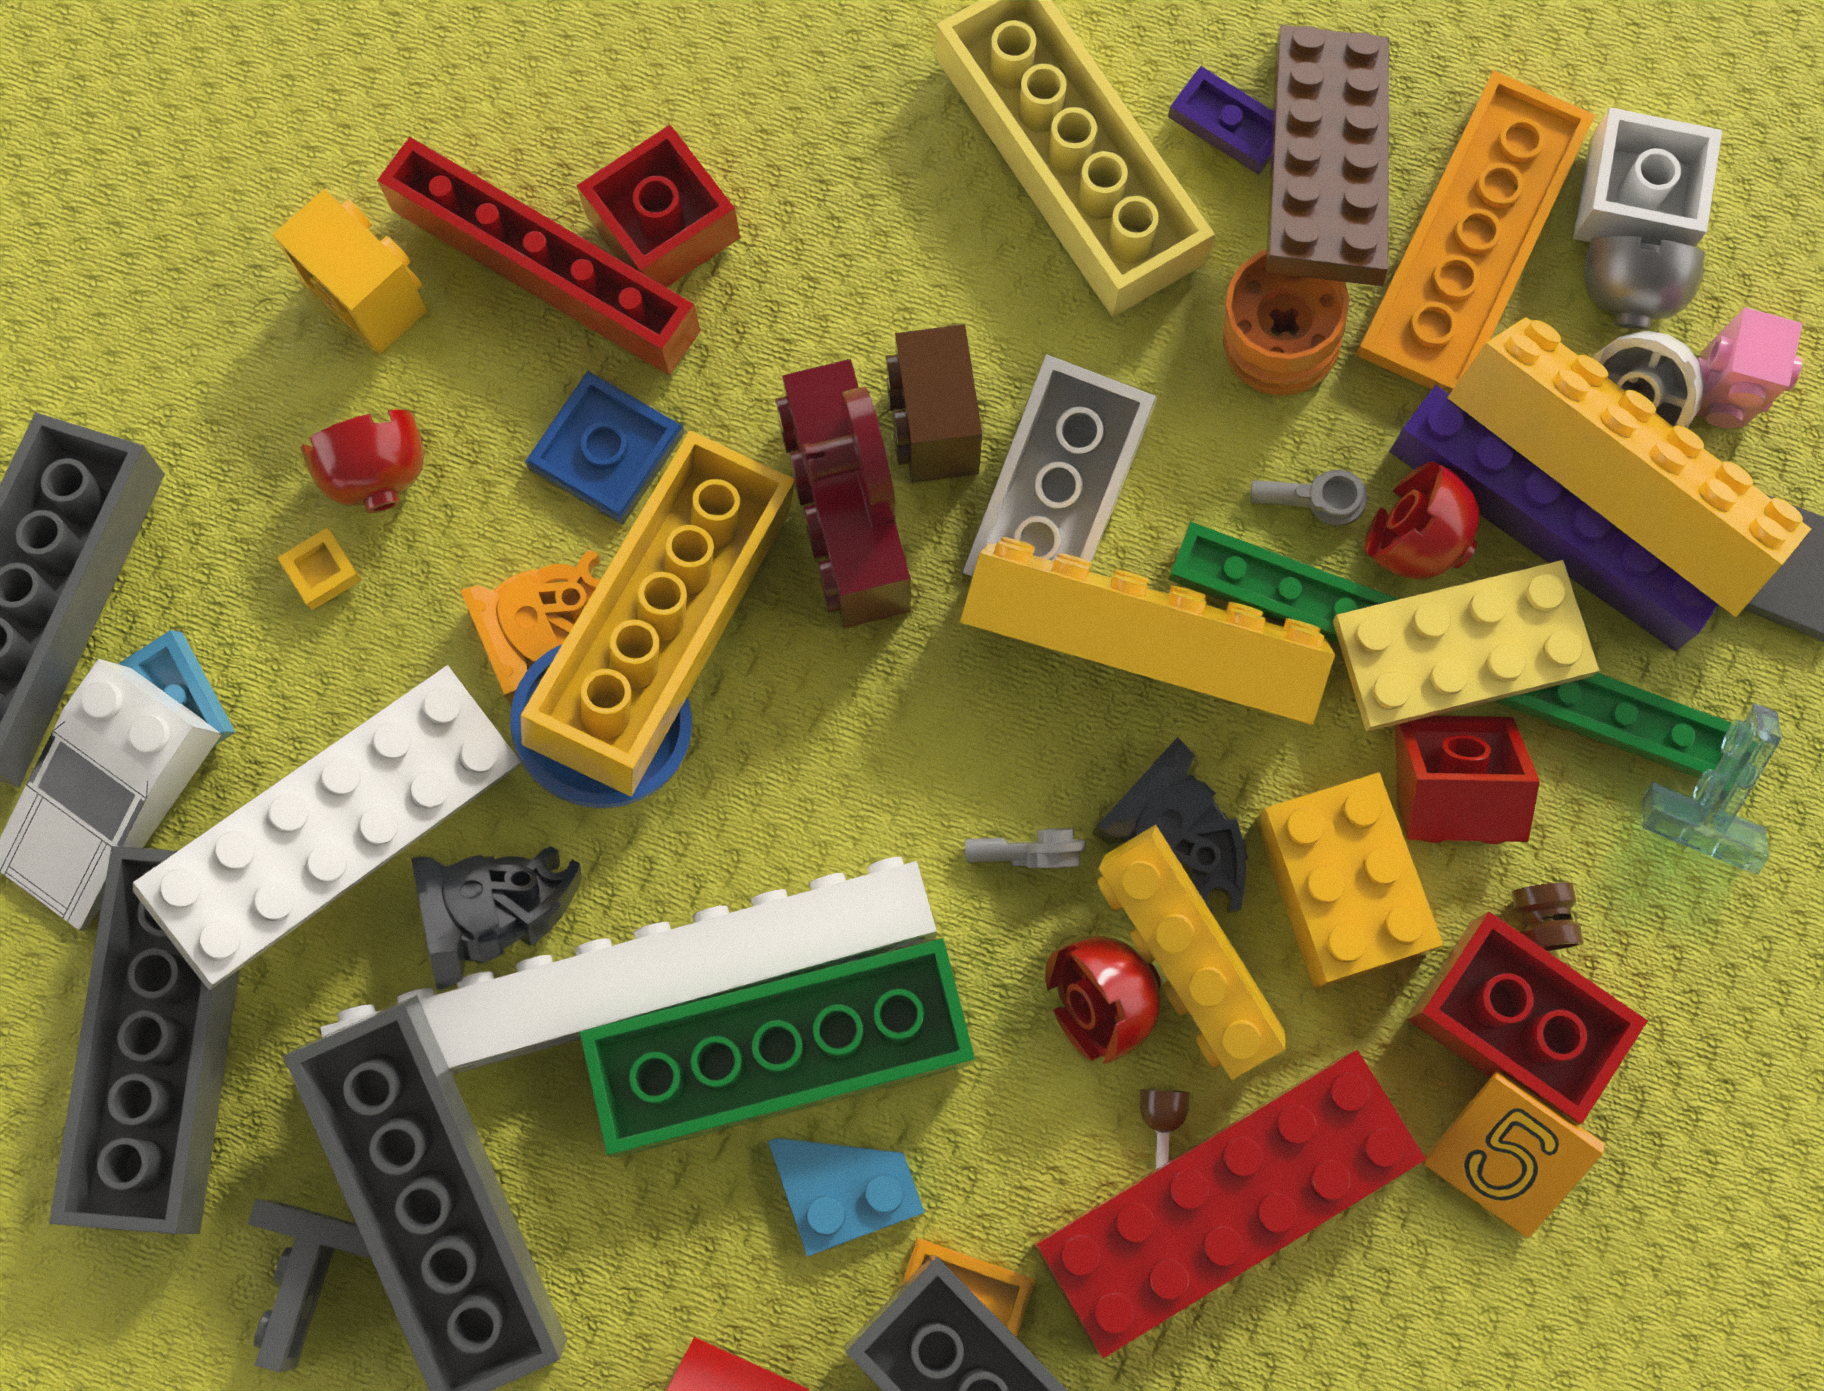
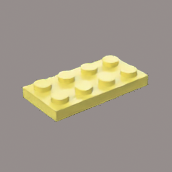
M1563 560L1337 614L1332 621L1366 732L1593 677L1600 671Z

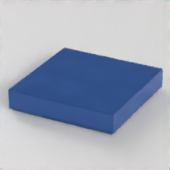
M587 371L537 443L525 464L529 470L624 525L685 434V431L679 423Z

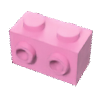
M1745 307L1701 351L1700 358L1697 357L1701 365L1705 387L1702 404L1696 415L1705 417L1708 423L1717 427L1743 428L1761 411H1768L1773 401L1784 391H1790L1799 377L1802 359L1796 356L1802 323Z

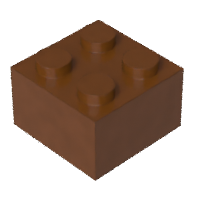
M965 324L895 333L896 354L886 355L885 359L887 369L886 385L890 412H893L894 440L898 465L909 464L911 483L979 474L982 429Z

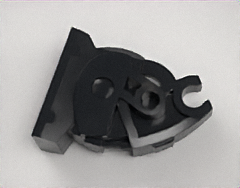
M1177 737L1103 818L1092 833L1106 843L1122 842L1124 844L1156 825L1211 913L1213 914V911L1208 904V895L1212 890H1220L1227 896V913L1237 912L1241 910L1245 890L1246 860L1248 859L1245 840L1242 839L1237 819H1228L1226 814L1221 812L1215 803L1213 796L1216 793L1204 781L1197 780L1193 775H1187L1195 755Z
M552 846L542 850L532 861L516 856L495 859L494 856L483 857L482 855H477L445 867L431 857L411 858L437 990L448 988L462 981L466 960L475 961L479 964L503 955V949L519 939L532 946L545 936L562 918L582 879L580 863L572 859L564 871L559 873L551 872V870L560 866L559 851Z

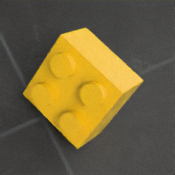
M323 189L272 235L303 284L377 355H380L428 311L418 293L423 284L407 267L411 263L408 256L391 238L386 236L379 241L368 230L372 226L368 218L352 201L347 199L340 204Z

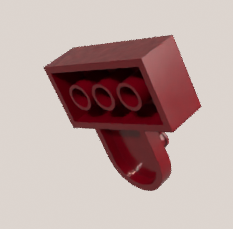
M851 359L782 375L785 396L775 399L779 415L778 422L786 453H789L793 469L792 475L795 479V489L800 506L811 504L803 507L813 557L814 559L825 557L824 561L818 562L828 613L839 611L843 628H848L911 612V577L896 526L893 483L881 430L867 387L858 386Z

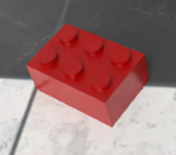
M1487 912L1470 922L1406 1019L1487 1077L1491 1078L1496 1070L1499 1069L1578 1125L1583 1124L1648 1022L1647 1019L1491 912Z

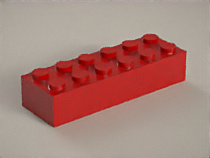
M1357 1049L1341 1056L1176 1156L1166 1164L1033 1243V1246L1095 1353L1104 1359L1427 1159Z

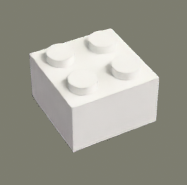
M1609 108L1589 141L1573 239L1591 242V239L1594 237L1633 236L1641 237L1640 243L1660 246L1661 240L1695 247L1707 232L1722 130Z

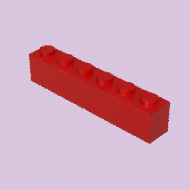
M410 136L377 179L393 212L669 376L701 332L694 303Z

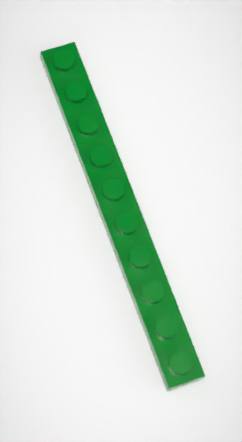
M1191 521L1168 578L1170 581L1223 601L1239 603L1263 612L1262 615L1285 623L1286 618L1317 626L1320 628V634L1324 635L1325 639L1338 644L1339 641L1332 622L1337 614L1399 600L1393 596ZM1596 673L1593 677L1493 701L1722 788L1733 782L1749 731L1748 728L1600 673Z

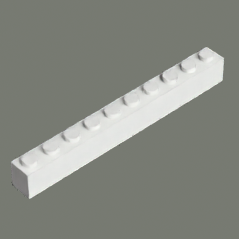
M893 857L869 865L867 867L869 874L847 881L845 880L844 873L823 876L809 883L811 891L789 897L785 889L766 892L751 899L753 907L729 913L728 906L712 907L693 914L694 923L671 929L669 922L651 924L635 930V940L612 946L611 939L609 938L590 941L575 947L577 956L553 962L551 955L537 956L518 962L516 964L517 973L494 979L493 972H480L463 977L462 981L457 983L458 989L435 995L433 988H424L404 993L397 997V1001L400 1003L413 996H418L452 1075L579 1040L581 1039L579 1031L936 939L937 930L917 861L903 864L902 857ZM362 1005L339 1012L337 1014L339 1022L320 1027L322 1036L377 1013L375 1012L374 1005Z

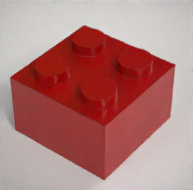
M671 124L576 185L587 218L617 258L665 287H668L740 239L735 207Z

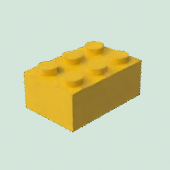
M1380 772L1265 807L1254 822L1314 990L1427 955L1444 945Z

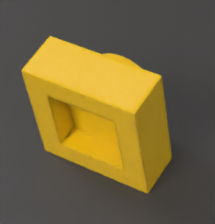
M328 527L277 557L305 604L312 611L362 581L338 540Z

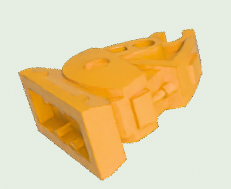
M591 550L587 551L581 557L576 567L567 564H552L539 570L518 573L502 582L494 591L479 585L460 590L504 696L511 707L515 691L526 671L542 655L564 643L601 579H595L591 576L593 568L599 565L601 561L598 553Z

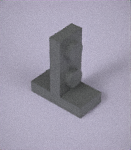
M256 1199L248 1222L249 1225L295 1237L293 1248L287 1247L283 1251L276 1267L274 1282L280 1285L273 1310L268 1309L264 1312L254 1337V1347L260 1349L255 1366L282 1372L297 1368L334 1248L371 1258L358 1226L354 1222L275 1200Z

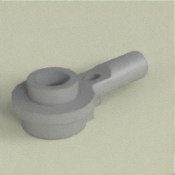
M1331 470L1322 475H1317L1313 480V484L1252 480L1250 503L1310 507L1317 519L1324 524L1334 527L1347 526L1356 521L1364 512L1367 502L1366 488L1360 478L1344 470Z
M1073 829L1037 830V841L1009 843L1004 838L966 839L965 841L967 863L1012 861V866H1027L1028 868L1079 866L1080 851L1086 850L1085 840L1073 839Z

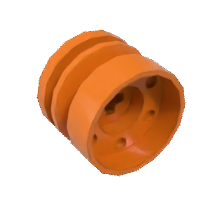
M1266 249L1258 252L1241 264L1229 283L1225 305L1223 347L1228 365L1243 383L1261 393L1287 396L1308 391L1329 375L1339 359L1350 297L1345 282L1267 273ZM1273 330H1275L1277 333H1280V335L1276 336L1275 334H1273ZM1287 330L1292 331V332H1293V335L1290 334L1289 332H1286V331H1287Z

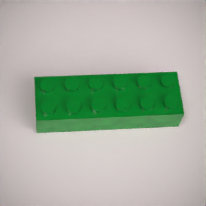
M944 938L579 1031L606 1154L615 1158L972 1066L975 1062Z

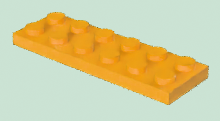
M1493 70L1356 356L1431 390L1437 385L1447 393H1451L1486 342L1490 341L1595 114Z

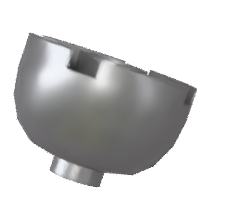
M1602 236L1592 238L1584 263L1585 286L1589 297L1600 310L1616 315L1615 326L1635 330H1649L1651 320L1673 317L1684 310L1696 295L1704 268L1705 252L1703 250L1666 240H1661L1660 246L1640 243L1641 237Z

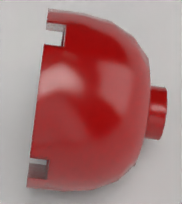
M400 409L388 410L391 422L373 423L371 414L357 416L334 424L309 437L313 447L302 444L300 448L307 469L316 486L332 501L342 505H365L366 511L369 514L386 511L399 505L401 501L398 494L412 487L422 471L424 461L422 438L411 411Z
M1428 461L1415 468L1393 489V492L1401 498L1394 505L1389 516L1384 508H1379L1365 538L1364 550L1366 554L1372 557L1385 570L1404 578L1427 580L1446 573L1452 567L1458 569L1469 561L1477 548L1475 536L1479 527V506L1472 491L1449 468H1445L1435 461Z
M1102 936L1073 942L1053 951L1048 958L1045 972L1047 991L1057 987L1059 997L1065 1007H1057L1053 1011L1069 1041L1084 1057L1093 1061L1102 1056L1104 1057L1103 1064H1106L1129 1054L1143 1044L1158 1022L1160 1007L1159 989L1161 981L1158 971L1152 962L1148 964L1133 947L1116 938Z

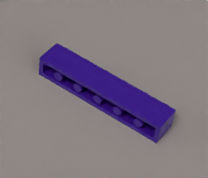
M1437 385L1434 386L1401 430L1389 450L1391 454L1413 469L1428 461H1435L1439 465L1449 468L1469 486L1479 506L1480 516L1546 562L1552 563L1563 560L1569 578L1674 651H1677L1700 633L1719 604L1447 398L1449 393Z

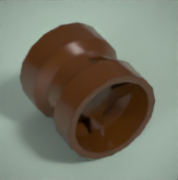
M1573 883L1541 884L1512 891L1514 908L1522 914L1524 927L1520 931L1521 934L1546 951L1566 949L1584 944L1581 926L1573 921L1571 908L1576 903Z

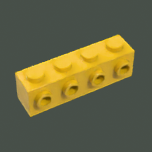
M1156 825L1152 826L1104 855L1099 866L1103 876L1097 879L1103 896L1114 911L1124 908L1135 926V929L1130 931L1134 945L1148 964L1154 960L1158 962L1168 978V981L1163 983L1164 991L1178 1014L1182 1016L1189 1012L1201 1033L1195 1036L1196 1041L1209 1064L1213 1068L1222 1064L1230 1079L1233 1080L1286 1050L1284 1027Z

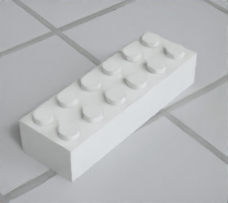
M447 665L134 881L133 892L210 991L505 778L521 761Z

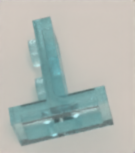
M1754 703L1744 721L1734 720L1722 742L1721 752L1724 753L1715 770L1707 768L1702 773L1695 787L1693 798L1652 782L1642 799L1643 829L1758 875L1769 858L1766 829L1761 825L1736 815L1782 739L1778 713Z

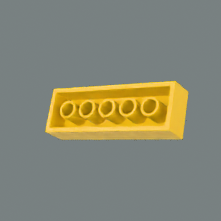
M1525 317L1486 342L1447 398L1733 616L1737 617L1811 530L1810 527L1802 522V515L1794 506L1779 498H1769L1752 485L1753 480L1744 469L1731 462L1722 463L1703 449V441L1694 432L1683 426H1672L1655 413L1656 408L1648 398L1636 391H1625L1608 378V372L1602 364L1589 356H1578L1560 342L1561 337L1558 332L1546 323L1538 320L1531 321Z
M689 431L521 713L522 745L632 797L790 512L795 479L695 432Z
M1001 537L1000 542L996 544L988 543L979 552L960 623L1311 725L1314 724L1335 657L1328 641L1324 639L1325 636L1320 634L1319 627L1286 618L1284 627L1265 622V618L1262 617V611L1234 602L1228 603L1226 611L1206 605L1207 602L1204 601L1206 595L1179 586H1171L1169 594L1148 588V578L1123 570L1115 569L1112 578L1090 572L1092 562L1068 554L1058 553L1054 561L1033 555L1034 545L1008 537Z

